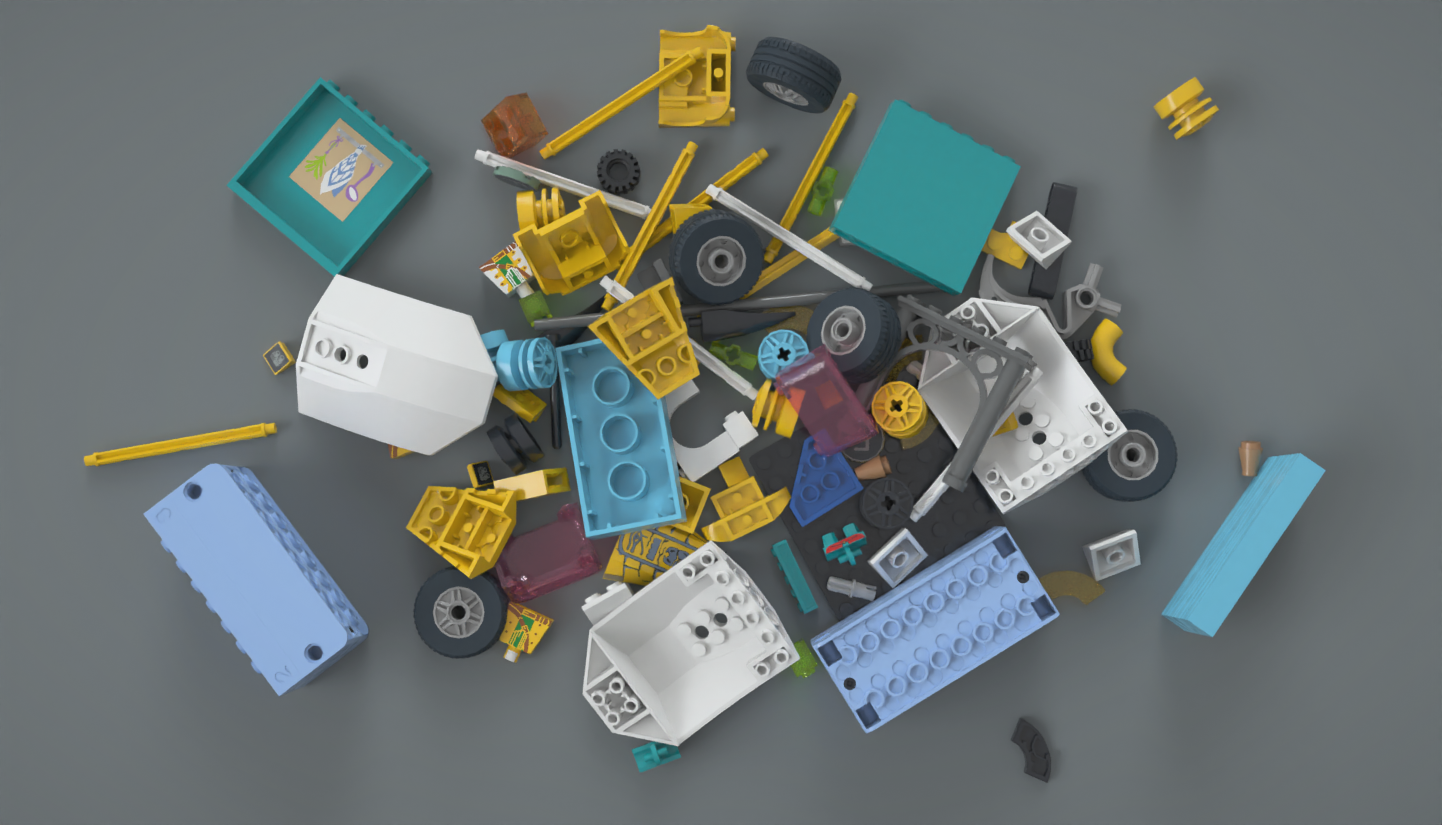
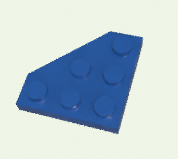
M825 427L805 439L789 505L801 527H804L864 489Z

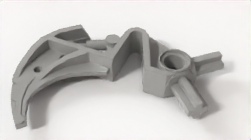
M987 255L980 277L979 299L991 300L992 297H995L997 301L1040 307L1062 340L1070 337L1095 310L1115 318L1120 313L1121 304L1100 297L1099 290L1096 289L1103 267L1090 263L1083 284L1063 292L1062 330L1059 328L1046 299L1042 301L1041 298L1015 296L1002 289L994 280L992 274L994 255ZM1082 293L1089 296V305H1084L1080 301Z

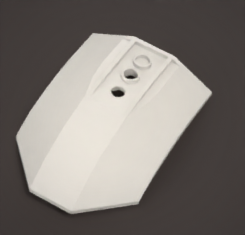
M336 274L308 319L296 362L299 413L387 444L429 456L436 454L485 424L498 379L497 372L472 316ZM343 349L346 351L344 361L340 358V353ZM363 355L368 357V365L365 369H362L359 365V360Z
M970 298L944 316L949 319L952 315L963 320V326L971 329L972 325L986 332L984 334L985 337L993 339L996 336L1008 342L1006 347L1012 350L1019 347L1029 352L1033 356L1032 360L1037 364L1036 367L1043 372L1042 376L1037 380L1038 383L1013 411L1018 428L991 437L973 468L974 473L1003 515L1047 493L1089 465L1128 432L1067 348L1040 307ZM938 326L941 336L936 344H940L941 340L949 341L956 334ZM932 328L930 330L928 342L933 338L934 335ZM966 340L965 349L971 355L968 357L970 361L975 352L985 349L971 341ZM955 346V347L952 348V349H954V350H956V351L959 352V350L957 349V346ZM926 350L918 391L959 449L979 408V387L974 375L962 361L944 352ZM988 355L981 356L977 361L980 373H991L996 369V360ZM1001 357L1004 366L1007 359ZM1025 369L1023 377L1027 372L1029 373L1030 371ZM998 377L984 380L988 395ZM1030 413L1033 416L1032 422L1029 425L1020 424L1019 417L1021 414ZM1037 433H1044L1046 435V441L1043 444L1038 445L1033 442V437Z
M710 540L638 591L589 630L582 694L612 733L679 746L739 699L798 661L800 656L776 611L746 571ZM715 614H725L728 621L726 623L718 622ZM705 626L709 631V635L705 638L699 637L696 634V627Z

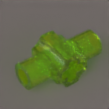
M825 166L819 182H815L811 193L813 198L807 210L809 213L821 217L826 202L830 201L833 196V185L838 175L837 170ZM821 187L827 188L824 196L819 195L820 191L818 189L821 190Z
M713 341L709 353L717 359L725 361L726 365L731 368L737 365L753 371L758 356L741 351L740 346L735 344L729 347ZM735 350L740 358L734 359L731 362L726 354L732 353Z

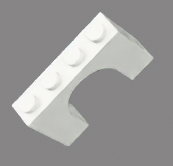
M692 380L665 395L669 420H671L672 414L679 406L700 393ZM727 431L699 448L684 447L673 438L676 460L681 466L678 472L683 478L696 482L740 452Z

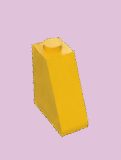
M566 467L540 470L493 481L494 489L499 492H506L507 490L517 492L516 502L571 491Z

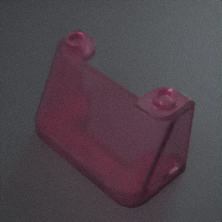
M823 344L775 374L777 382L774 383V386L781 396L785 394L815 440L813 445L820 456L824 454L828 458L872 438L879 432L877 423L871 414L868 415L866 408L862 406L840 372L837 363L830 356L831 352L826 344Z
M577 502L562 506L557 513L558 520L516 537L511 534L495 563L502 589L513 603L528 602L601 571L602 564L593 540L586 538L583 516Z

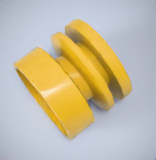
M1196 77L1178 87L1154 106L1162 120L1172 115L1174 116L1175 120L1168 126L1169 130L1178 125L1181 126V129L1174 134L1176 140L1199 130L1210 122L1214 114L1219 111L1216 105L1207 111L1204 107L1212 101L1210 97L1202 101L1197 99L1205 89Z
M558 187L552 188V199H549L546 188L542 189L541 200L536 199L533 190L517 191V213L520 230L534 223L537 229H540L566 216L564 201Z
M766 378L755 400L751 426L757 427L761 417L766 419L763 430H767L773 421L776 422L775 434L791 438L806 390L791 385L784 395L781 394L782 382L778 381L775 391L769 390L772 379Z
M901 381L889 382L882 386L874 395L872 414L879 426L890 436L904 439L917 435L925 427L928 419V406L920 393L910 384ZM899 404L902 411L898 412L894 406Z

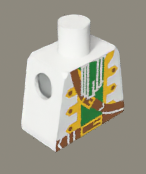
M516 241L479 267L508 297L518 293L521 299L526 302L535 295L529 283L536 277Z

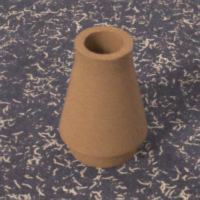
M1241 441V447H1238L1242 475L1257 476L1263 451L1261 442Z
M878 455L855 468L859 482L869 479L886 478L888 474L892 473L886 455L881 457Z

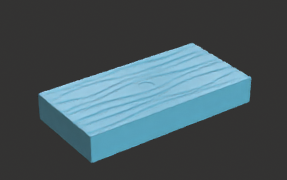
M600 339L555 348L586 538L597 540L687 522L665 396L657 399Z
M1301 453L1268 457L1257 472V476L1248 485L1161 615L1184 631L1213 637L1326 470Z

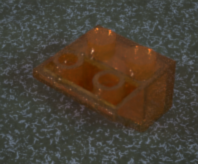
M527 92L505 97L481 120L498 154L509 159L535 146L548 135Z

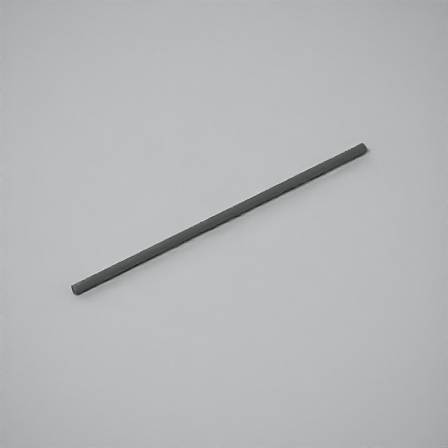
M926 281L872 286L869 292L881 298L940 292V289ZM839 290L739 299L737 301L734 300L733 303L723 305H710L707 303L680 305L682 317L698 316L704 311L729 310L738 312L820 304L826 297ZM607 312L534 319L535 331L586 327Z

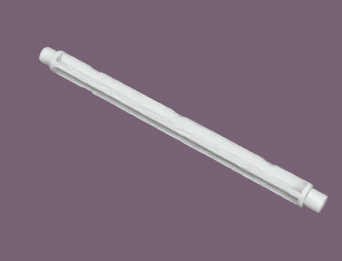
M477 149L474 159L483 162L485 165L493 167L506 166L522 171L527 176V179L533 176L542 184L554 188L558 187L559 190L583 198L599 191V189L491 153L490 151L485 152ZM600 190L609 207L641 217L644 220L651 211L650 206H645Z
M710 184L706 189L705 193L713 197L714 201L720 202L854 287L870 291L873 284L865 280L864 276H860L725 192L721 187L717 188Z
M606 275L599 283L607 289L606 292L622 303L634 297L631 292L617 283L616 280L613 281ZM688 337L695 359L723 378L728 384L742 393L743 396L746 395L752 400L757 397L758 391L752 387L751 383L735 371H732L727 365Z
M1035 366L1016 385L989 439L1038 383L1037 380L1043 374L1039 368ZM950 464L913 506L914 509L910 518L914 522L925 516L942 493L949 487V485L942 482V479Z

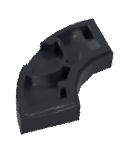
M1019 718L1011 741L1017 744L1024 753V773L1048 783L1051 772V756L1043 736L1033 725Z

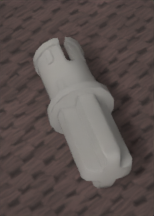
M833 576L829 577L827 582L828 590L847 594L849 598H852V596L872 602L875 598L876 586L856 582L855 579L849 581Z

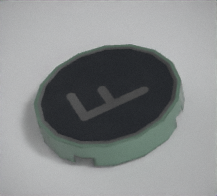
M496 166L492 174L495 178L524 190L537 192L541 184L537 178L532 176L529 180L522 171L506 166Z

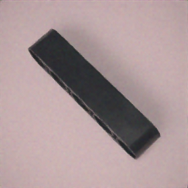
M1053 182L1044 217L1068 237L1077 187ZM1064 251L1047 269L1034 260L1028 295L1049 300L1053 299Z

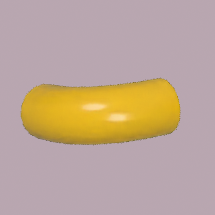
M1104 319L1096 328L1091 338L1094 355L1091 363L1100 377L1112 386L1127 369L1115 358L1113 353V346L1121 337L1123 331L1112 321Z

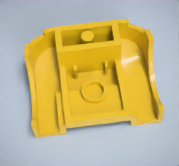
M707 25L702 31L689 33L660 30L659 70L687 53V51H692L698 46L704 56L696 60L697 63L692 64L659 86V128L730 126V122H735V107H730L731 52L736 50V37H731V32L722 31L718 26Z
M600 190L579 200L581 208L540 229H537L534 223L513 234L543 293L547 296L550 293H561L564 296L619 268L621 266L620 262L627 254H630V248Z

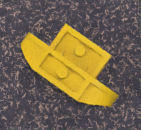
M752 476L710 497L720 519L700 529L706 540L716 542L733 541L774 521L788 504L791 495L787 487H784L764 497L755 477Z

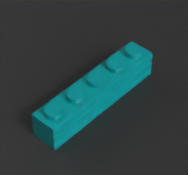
M786 539L773 544V548L770 550L774 558L777 557L779 560L777 565L780 571L784 570L786 576H784L787 585L790 584L792 587L790 592L793 598H797L799 602L797 604L799 611H803L806 614L818 608Z

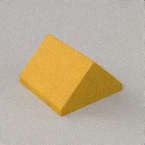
M679 476L687 522L672 524L671 526L693 534L711 489Z

